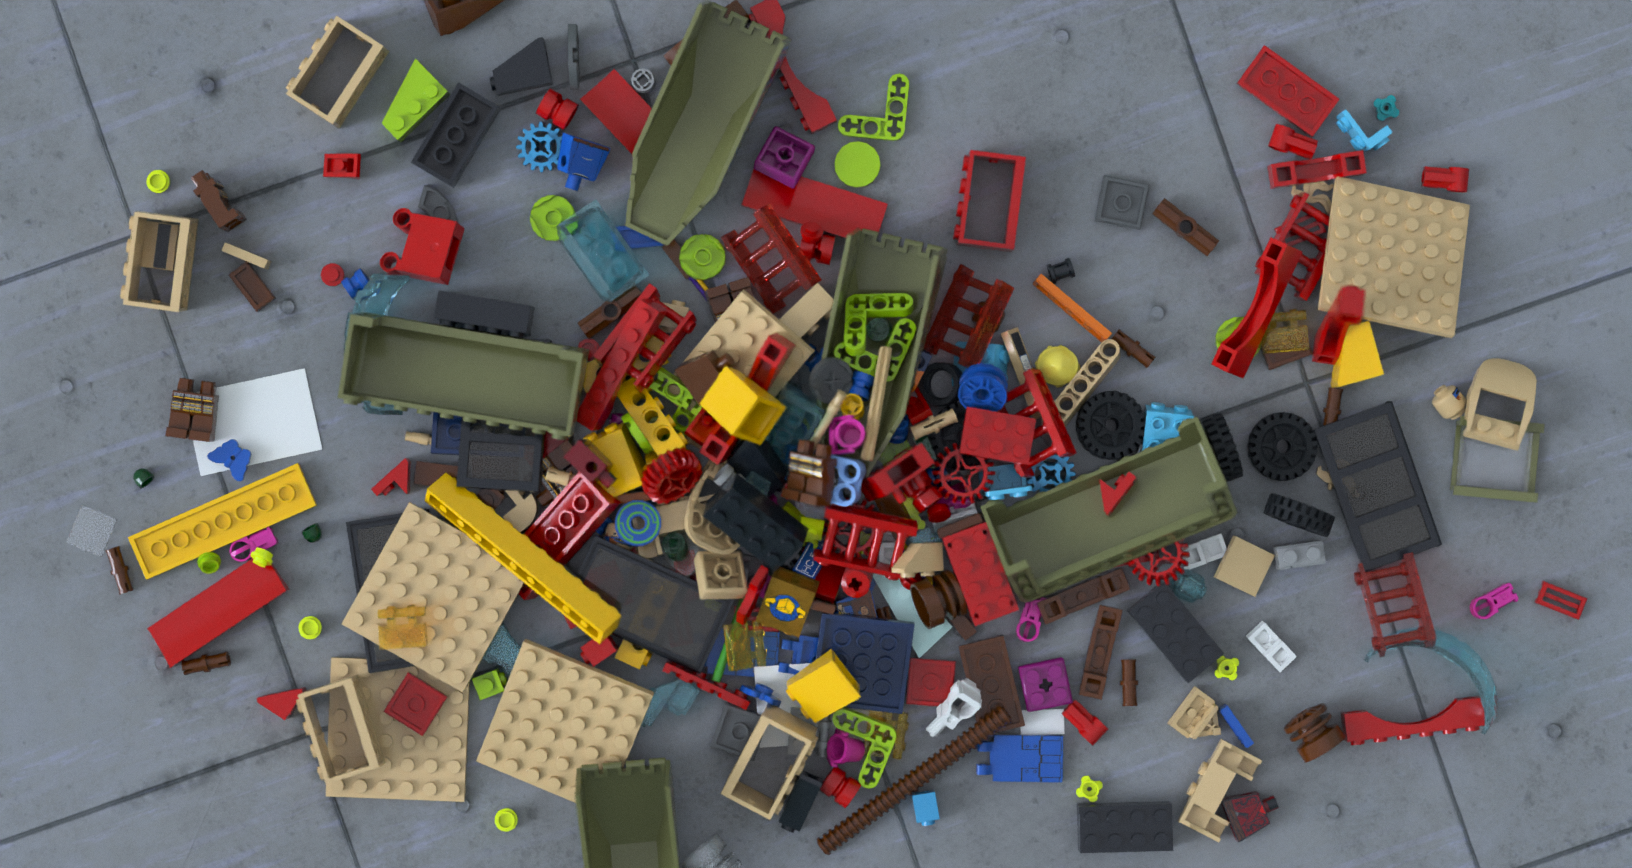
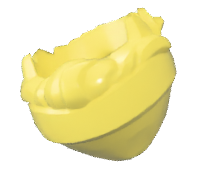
M1062 345L1048 346L1047 349L1040 353L1035 362L1036 369L1041 370L1046 383L1054 385L1056 388L1070 383L1081 369L1076 355Z

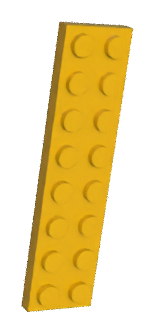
M297 463L128 537L143 574L146 580L194 560L203 553L217 550L236 540L317 506V503L300 464Z

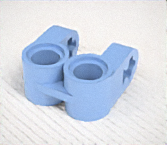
M832 454L831 458L837 459V466H834V468L838 469L839 479L837 486L832 491L831 503L840 506L856 504L862 496L861 485L866 476L867 468L859 459ZM850 465H853L857 470L855 477H851L848 473ZM845 488H848L852 493L850 500L845 499L843 495Z

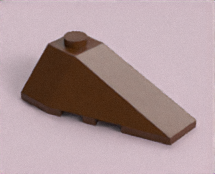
M424 0L432 23L440 36L452 34L454 31L463 29L504 1Z

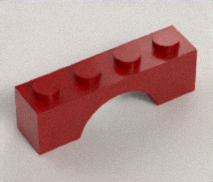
M1363 150L1309 160L1275 163L1267 166L1271 189L1335 180L1337 176L1339 178H1348L1367 173Z

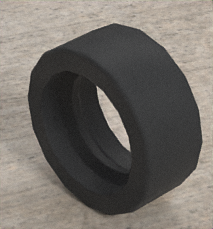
M935 362L928 365L919 381L920 393L928 403L934 406H949L959 400L958 392L962 371L951 363ZM938 371L949 372L953 379V389L949 396L945 398L935 396L931 389L932 377Z

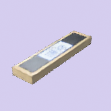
M1018 327L1001 333V336L1021 385L1026 380L1023 372L1033 369ZM1030 391L1024 393L1027 405L1034 404L1032 393ZM1039 412L1032 415L1034 419L1042 417Z

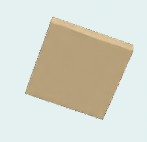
M1233 535L1214 578L1255 597L1275 555Z

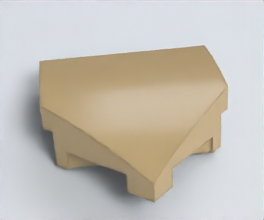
M1194 686L1167 723L1186 738H1192L1193 740L1197 739V737L1208 735H1221L1217 714L1218 706L1213 699Z

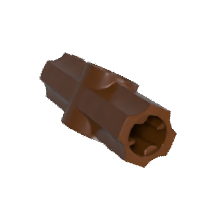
M1165 198L1152 213V215L1172 229L1178 237L1186 240L1206 257L1219 242L1217 238L1197 224L1192 217L1187 216ZM1182 221H1187L1191 224L1190 233L1186 234L1180 230V223Z
M633 282L580 320L578 325L588 339L627 313L641 295L640 290ZM610 304H614L618 309L614 317H608L605 313L606 307Z

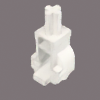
M965 678L961 681L958 680L950 688L947 699L936 708L937 717L926 727V731L930 733V736L937 737L946 727L953 730L962 719L970 718L981 708V690L977 688L976 683ZM960 698L963 702L957 707L953 702Z

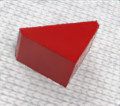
M306 687L257 697V703L283 720H287L297 706L298 694L306 691Z

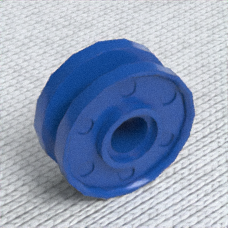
M985 363L971 365L960 376L958 398L961 405L965 409L966 407L994 412L1002 409L1007 397V377L1000 368Z

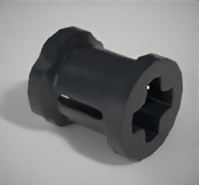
M1069 258L1055 265H1047L1048 274L1053 284L1067 277H1075V272Z

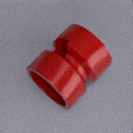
M550 88L540 102L536 114L545 120L552 119L554 125L565 130L573 119L579 104L568 98L563 100L562 94Z
M823 234L817 243H807L802 239L798 259L805 261L816 259L817 263L830 265L835 236Z
M925 470L920 472L927 483V486L922 490L917 487L913 479L908 481L915 491V494L908 498H913L912 504L919 514L944 497L937 490V486L931 485L932 479Z
M833 767L822 782L819 791L828 797L834 796V801L843 808H846L860 789L861 784L852 776L847 778L846 772L839 767Z

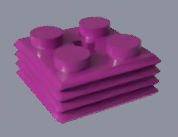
M775 126L755 160L754 169L791 188H795L814 154L815 146ZM787 155L788 159L783 160L781 157Z
M1062 657L1018 667L1028 712L1073 703L1065 661ZM1042 679L1052 683L1047 691L1039 688V684L1043 683Z

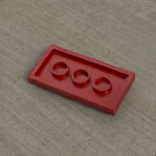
M1265 45L1236 83L1310 137L1314 136L1339 101L1338 97Z

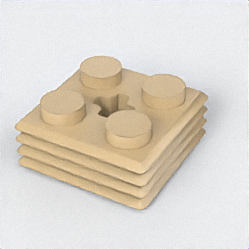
M710 551L697 552L694 558L700 599H743L748 591L742 552L734 551L723 555L714 554Z

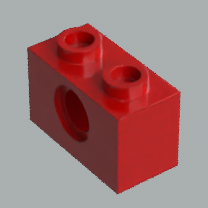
M609 635L601 644L597 643L594 639L580 647L582 649L580 655L586 664L591 663L594 667L616 652L619 647L611 635Z

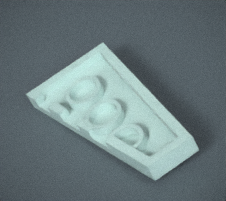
M873 574L874 580L897 620L914 622L912 647L920 658L953 626L945 619L942 625L932 629L926 628L915 609L910 590L901 584L900 579L890 580L885 575Z

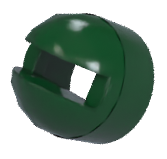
M141 468L135 471L133 479L137 486L142 489L153 481L154 475L149 470Z
M318 523L302 530V534L308 542H317L322 537V531Z

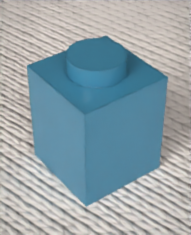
M935 790L912 793L916 822L921 823L922 826L935 824V820L940 819Z

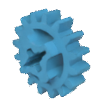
M539 122V127L537 128L532 123L530 124L531 130L523 129L525 136H518L517 138L522 142L521 145L516 146V149L522 150L518 158H525L524 166L532 164V171L536 167H539L541 173H544L545 167L552 171V164L558 165L562 136L558 137L557 135L560 130L557 128L552 131L551 123L546 128L543 122ZM538 132L548 133L544 137H536L534 135ZM528 140L531 142V151L529 152V154H527L526 150ZM534 140L541 144L546 142L545 148L549 155L541 150L536 152L538 147ZM556 140L557 150L554 154L552 152V144ZM541 157H546L549 160L542 163L535 162V160Z
M1055 454L1049 457L1056 459L1055 462L1043 460L1031 467L1034 474L1036 467L1041 470V475L1037 480L1035 476L1029 478L1027 484H1034L1032 487L1033 492L1037 490L1046 492L1053 489L1045 487L1047 484L1057 486L1060 483H1068L1072 481L1070 476L1076 475L1075 471L1070 470L1074 467V463H1067L1069 457H1059ZM1063 467H1065L1066 469V476L1064 480L1060 476V471L1063 469ZM1045 468L1049 469L1050 471L1055 469L1054 473L1056 478L1052 476L1046 477L1047 474Z

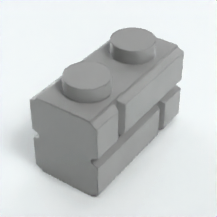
M1322 540L1273 546L1277 570L1326 563Z

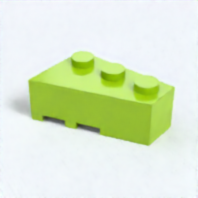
M415 58L382 124L398 141L402 142L451 94Z

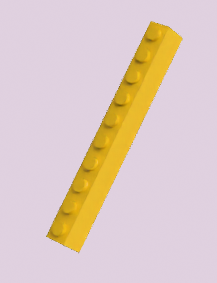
M445 473L427 488L426 503L597 643L601 644L618 627L621 615L615 607L609 606L604 602L599 594L591 591L578 577H574L566 571L561 563L555 562L550 558L545 550L538 548L525 534L517 531L508 520H504L496 514L495 510L479 500L475 493L468 491L466 488L457 487L456 478Z

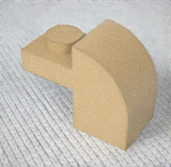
M506 491L517 506L504 515L503 518L508 520L517 531L522 533L535 521L538 514V501L533 493L525 498L523 495L526 492Z

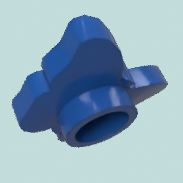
M230 439L223 443L222 447H217L214 451L208 453L207 457L212 462L224 463L226 468H230L235 480L243 481L252 453L248 449L242 450L235 439Z
M757 683L755 687L741 685L739 691L749 696L759 698L774 706L779 707L781 704V700L772 695L774 690L763 684Z

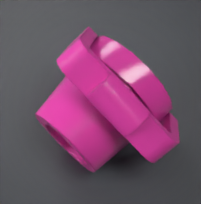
M854 415L834 417L829 425V444L832 445V454L838 456L851 454L862 447L866 436L865 428L859 421L854 419ZM838 443H839V445H840L841 447H843V448H845V449H843V450H838Z
M836 727L826 748V759L829 765L837 768L838 764L860 761L865 753L864 743L860 739L848 737V732Z

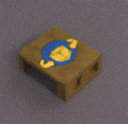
M779 567L773 572L756 622L761 623L765 627H772L783 631L787 635L799 637L820 581Z

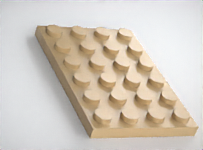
M743 290L683 362L711 350L718 357L728 353L734 360V365L730 368L738 370L748 377L756 356L767 337L777 332L796 346L768 391L769 394L776 397L815 350L748 292ZM669 385V391L672 394H680L678 385ZM694 398L691 400L692 402L690 406L687 408L690 411L697 404Z

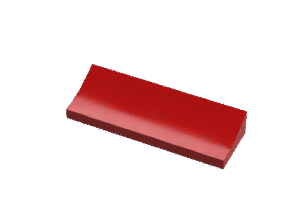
M613 69L580 100L632 154L652 108Z
M753 169L741 205L742 207L799 225L815 222L823 228L824 233L846 239L847 234L857 228L879 232L888 204L802 176L795 188H791Z
M578 472L524 534L538 548L545 550L548 556L555 562L565 566L621 502L609 494L597 482L591 483ZM525 583L519 592L523 600L535 599L539 595Z
M252 558L148 627V631L160 648L169 667L176 666L290 590L274 565L260 567L252 562Z

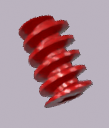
M845 567L841 579L843 591L853 598L865 596L869 591L873 573Z

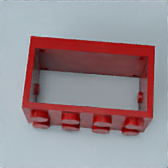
M970 150L968 155H964L962 171H966V176L961 179L959 194H963V199L958 202L956 217H960V222L955 225L953 239L957 240L958 246L1012 252L1014 250L1026 157ZM974 159L989 161V163L998 164V162L1013 164L1003 243L964 239L968 202L971 200L969 193Z
M985 521L941 538L955 578L963 592L970 618L975 626L1019 610Z

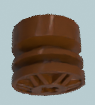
M950 570L942 571L941 576L935 574L932 577L933 585L926 578L911 584L910 592L915 609L926 628L932 629L944 624L945 615L950 620H954L956 615L959 617L966 615L967 605L963 592Z
M1324 703L1301 711L1283 728L1286 734L1296 731L1289 738L1291 742L1303 740L1296 749L1305 763L1320 757L1345 739V735L1337 723L1329 726L1325 725L1332 718L1331 713L1321 715L1327 710Z

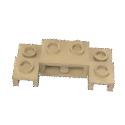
M714 494L699 497L698 502L706 505L707 501ZM690 496L681 497L679 502L671 504L670 502L668 504L665 502L661 504L656 503L655 508L661 517V529L652 543L643 547L636 546L639 555L648 559L662 556L663 552L659 538L686 532L684 519ZM639 517L631 521L633 528L637 530L642 529L645 525L643 519Z
M1220 739L1211 758L1207 762L1203 761L1197 773L1200 776L1196 783L1192 782L1187 790L1189 795L1188 801L1177 821L1219 843L1223 830L1230 823L1228 820L1215 814L1236 773L1252 781L1253 774L1258 764L1261 765L1262 760Z

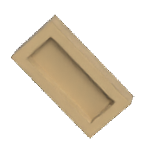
M226 242L221 250L267 270L271 264L270 260Z

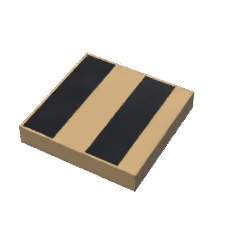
M147 221L140 267L174 271L180 225Z

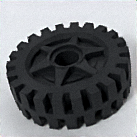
M1104 391L1089 398L1083 404L1076 419L1078 439L1083 444L1085 450H1088L1093 456L1107 460L1120 459L1135 451L1143 441L1145 429V414L1142 412L1140 404H1137L1133 397H1129L1128 394L1119 391ZM1108 419L1116 423V429L1113 432L1106 428V421Z
M960 402L945 407L937 414H942L953 408L958 419L957 423L955 422L940 429V432L936 434L935 432L930 434L931 446L937 457L939 453L945 457L948 455L944 450L945 447H948L951 452L954 451L953 443L957 444L958 449L960 448L961 441H959L957 435L960 430H963L966 409ZM961 454L967 466L971 467L981 464L974 456ZM955 456L951 457L946 463L947 466L954 469L957 468ZM959 461L961 466L959 467V470H965L964 466H962L961 461Z
M1221 412L1201 418L1199 421L1225 481L1229 482L1242 477V464L1224 416Z
M1287 412L1273 413L1258 421L1253 427L1247 443L1248 455L1256 470L1262 475L1278 481H1288L1302 476L1310 469L1318 452V441L1311 425L1302 417ZM1280 440H1285L1288 444V449L1285 453H1280L1277 450V444Z
M1273 493L1270 494L1263 512L1281 522L1324 537L1329 536L1335 517L1329 513Z

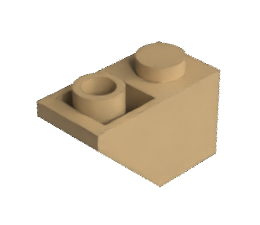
M910 543L892 567V573H901V578L915 577V573L921 572V576H934L935 571H944L943 543Z

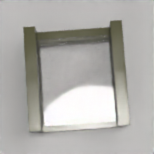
M1460 416V421H1456L1450 490H1453V495L1537 503L1538 493H1535L1539 439L1540 433H1544L1545 424L1530 422L1517 451L1463 436L1467 420L1464 419L1465 416ZM1502 420L1516 425L1521 424L1520 421Z

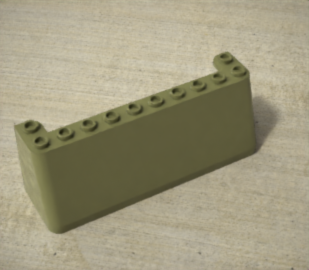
M358 312L350 314L338 398L344 399L343 403L358 405L362 401H371V406L385 407V404L394 405V409L400 411H408V408L417 409L418 414L431 415V412L440 413L442 418L454 419L455 415L463 417V421L477 423V419L485 420L486 425L499 427L500 423L509 424V429L523 430V427L532 428L533 433L546 434V431H548V433L552 434V438L566 440L575 431L589 349L375 313Z
M1198 416L1185 419L1180 423L1177 429L1179 437L1169 438L1162 444L1154 447H1147L1138 454L1123 457L1116 463L1104 465L1089 474H1082L1077 479L1068 483H1060L1051 490L1039 492L1034 497L1024 501H1017L1010 507H1006L1005 503L1001 500H990L985 505L980 506L1005 573L1021 602L1034 601L1226 522L1237 514L1229 488ZM1128 472L1132 473L1137 477V481L1108 517L1104 512L1100 479L1115 490L1117 487L1114 484L1122 474L1126 476Z

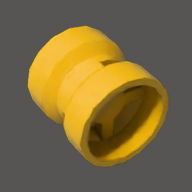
M847 394L841 404V412L843 416L854 415V419L858 421L865 413L862 399L856 394Z

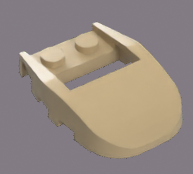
M1499 358L1485 360L1477 369L1467 392L1464 417L1467 420V426L1463 436L1518 451L1534 412L1537 384L1535 374L1526 366ZM1480 390L1525 401L1521 424L1516 425L1475 414Z
M709 459L702 470L703 473L700 475V481L696 482L695 487L691 490L684 527L689 538L699 547L714 554H730L737 550L740 545L703 517L706 505L698 502L705 480L707 478L713 480L726 463L725 461L717 465Z

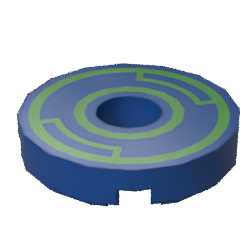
M632 500L625 503L618 510L615 518V530L618 537L630 546L643 547L652 543L661 529V517L658 510L651 503L643 500ZM636 517L643 519L645 523L644 527L640 530L634 529L631 525V521Z

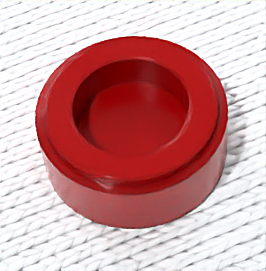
M944 503L932 505L927 510L928 519L932 523L946 521L951 517L949 506Z

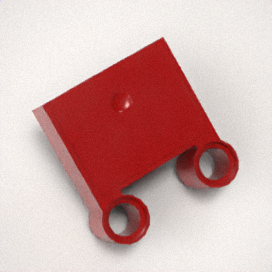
M406 208L398 209L393 215V223L405 234H408L402 258L394 252L385 253L380 259L381 268L394 278L404 276L448 285L465 228L457 221L412 213ZM410 218L409 222L404 225L405 220ZM397 261L396 266L391 269L392 264Z
M922 443L906 448L894 456V459L875 472H871L868 477L863 479L861 491L868 502L885 497L890 493L893 494L899 504L905 502L907 498L899 487L902 488L907 497L914 495L915 491L908 482L910 479H913L920 490L927 486L920 472L935 462Z

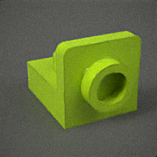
M499 668L472 678L480 700L504 692L508 682L505 673H500Z

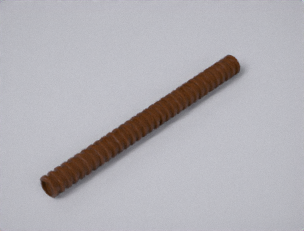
M998 706L997 711L993 710L991 715L987 714L986 719H980L979 724L977 722L974 724L975 727H969V731H964L962 736L958 735L957 740H952L950 745L946 744L944 749H939L938 754L936 752L933 754L934 757H928L927 762L923 761L921 766H916V770H910L909 775H904L905 778H899V782H894L892 787L888 786L886 788L887 791H882L880 796H875V800H869V804L865 803L863 805L864 808H858L857 813L853 812L851 817H846V821H840L839 826L837 824L834 826L835 829H829V833H824L822 838L818 837L817 844L821 850L829 856L832 850H837V846L841 847L843 842L847 843L849 841L848 838H854L855 833L859 834L861 829L865 830L866 825L870 826L872 821L876 822L878 820L877 817H882L884 812L888 813L890 808H895L896 803L899 805L902 799H907V795L911 796L913 791H918V787L922 788L925 782L929 783V779H935L936 774L940 775L942 770L946 771L948 769L947 766H952L954 761L958 762L960 757H965L966 752L969 754L972 748H977V744L981 745L983 740L987 741L988 736H994V732H999L1001 727L1005 728L1006 723H1012L1010 715L1003 706Z

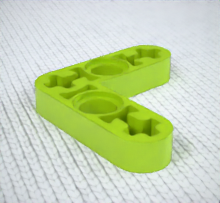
M898 73L889 79L885 118L844 115L838 122L839 132L847 137L886 141L901 139L905 131L909 92L908 78L904 74ZM897 78H901L902 83H905V87L900 89V95L905 94L904 99L898 96L890 97V93L896 94V86H893L892 82H896ZM893 101L902 103L903 110L901 113L895 114L891 112L890 104ZM888 116L903 118L902 122L897 120V128L901 129V132L897 133L895 137L891 136V132L887 131L888 128L892 127L893 120H888ZM849 119L851 124L858 125V120H863L861 124L862 134L856 133L858 128H851L850 132H846L845 127H841V124L846 123V120ZM872 121L877 124L878 130L875 134L870 135L865 132L864 126L867 122Z
M906 293L854 294L849 296L845 307L844 344L846 352L851 356H859L865 352L867 318L909 316L914 310L913 298ZM877 302L886 304L882 309L874 308ZM901 303H906L905 307H900ZM853 322L862 323V326L857 329L850 327V324ZM853 337H857L858 340L857 346L855 347L852 346L854 340Z
M900 318L897 320L885 346L890 347L893 343H898L902 348L900 355L895 357L891 355V360H895L897 363L896 365L890 364L889 370L892 373L888 375L887 382L892 381L896 377L915 335L916 325L911 319ZM908 322V327L911 330L909 333H904L902 338L907 339L904 344L901 340L894 339V336L896 334L900 337L902 330L899 328L900 324L905 325ZM839 342L834 346V357L841 359L838 349L845 347L844 342ZM865 350L863 354L854 357L853 364L850 363L852 360L850 357L844 356L841 359L848 363L850 367L875 378L878 361L877 355ZM863 355H868L871 358V365L868 368H861L859 366V358Z
M661 367L657 372L659 374L658 379L653 381L650 388L679 406L672 417L677 425L673 429L683 432L682 434L686 437L684 434L685 430L703 407L697 403L691 411L687 408L694 397L680 378ZM668 379L669 381L662 387L663 381ZM669 385H678L680 394H672L669 391ZM678 415H685L689 420L688 425L683 426L679 424L677 420ZM670 434L662 436L661 441H666Z
M843 707L833 713V724L840 730L871 741L858 779L864 788H874L879 783L896 741V729L888 723ZM846 713V718L853 721V716L858 718L855 720L854 728H850L851 722L844 721L843 724L839 723V718L836 716ZM861 721H868L871 724V729L865 733L861 732L858 729V724ZM875 725L879 726L878 731L882 733L889 730L892 738L888 737L886 740H883L882 735L877 732L876 737L871 736L874 733ZM875 750L883 752L884 759L880 762L873 761L871 759L872 752ZM871 766L880 768V770L874 768L873 778L875 780L865 781L863 774L868 775Z

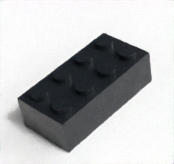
M458 82L411 163L454 188L501 108Z
M438 290L434 318L440 320L439 324L456 327V323H462V328L478 331L480 326L486 327L485 332L501 334L502 330L509 331V336L524 338L525 334L530 335L535 307Z
M737 473L707 501L703 513L704 518L774 572L804 545L808 532L806 526Z
M1161 581L1160 587L1155 586L1127 609V612L1187 683L1191 682L1224 654L1163 581Z
M1169 801L1077 804L1078 851L1080 853L1173 851L1172 804Z

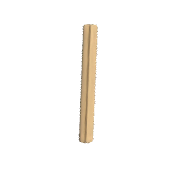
M881 346L879 349L865 430L866 436L861 453V459L871 462L874 459L892 348L887 346Z

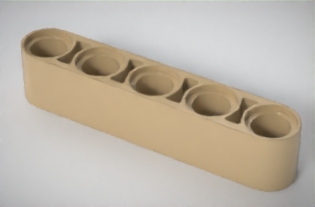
M1112 339L1104 340L1054 401L1065 427L1119 361L1121 352L1116 341ZM1112 347L1116 350V353L1113 356H1106L1104 354L1105 349ZM1098 365L1102 370L1099 374H1091L1089 372L1090 368ZM1084 383L1087 385V389L1084 392H1077L1075 390L1076 385ZM1065 401H1070L1073 403V406L1070 410H1063L1060 408L1061 404Z

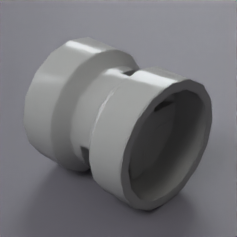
M642 68L633 73L631 83L637 92L647 94L654 89L655 78L652 72Z
M728 463L725 464L715 475L713 482L718 486L726 484L736 474L734 473V468Z

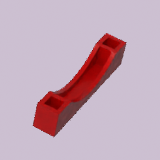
M764 0L750 7L752 14L748 16L751 22L755 21L770 28L766 37L770 38L773 31L783 35L786 18L778 0ZM785 56L780 67L783 76L779 77L785 90L790 89L793 97L789 99L795 111L800 109L803 116L800 118V121L805 131L810 130L811 134H814L836 123L837 119L827 99L816 95L799 81L790 68Z
M1270 237L1260 258L1259 283L1252 304L1239 326L1220 344L1211 365L1244 379L1303 253L1302 251Z
M1354 285L1341 287L1315 334L1312 362L1336 364L1350 324L1358 325L1363 317L1366 290L1359 289V287Z
M650 298L639 300L579 407L576 420L578 423L591 431L602 429L613 409L616 396L629 369L643 347L657 331L668 311Z
M777 332L769 335L756 356L748 378L768 392L796 345ZM718 422L699 452L719 465L729 458L740 438L731 435Z
M1480 696L1456 698L1438 714L1425 720L1410 723L1385 721L1365 710L1341 712L1342 728L1345 735L1344 740L1351 742V745L1365 744L1364 740L1373 739L1374 742L1388 741L1387 737L1396 736L1397 740L1411 738L1410 734L1418 733L1420 737L1433 736L1434 731L1452 734L1457 733L1456 729L1465 728L1466 731L1480 730L1479 726L1486 725L1483 698Z

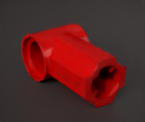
M1276 124L1268 147L1280 152H1290L1306 159H1312L1318 140L1298 134L1294 129Z
M1425 166L1421 178L1422 187L1442 188L1450 192H1467L1469 169L1462 167H1449L1448 169Z
M1075 699L1061 713L1092 746L1109 730L1097 717L1092 716Z

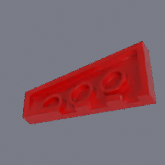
M667 660L663 667V672L668 674L673 672L680 680L691 684L695 683L700 689L711 694L716 693L719 698L747 710L751 702L747 698V694L739 691V689H736L735 692L727 689L728 684L723 681L718 683L705 678L707 674L704 672L699 674L670 660Z

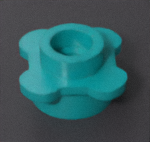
M1389 95L1382 100L1377 98L1374 101L1373 105L1376 107L1378 120L1384 121L1388 117L1395 118L1399 115V110L1395 105L1396 98L1393 95Z

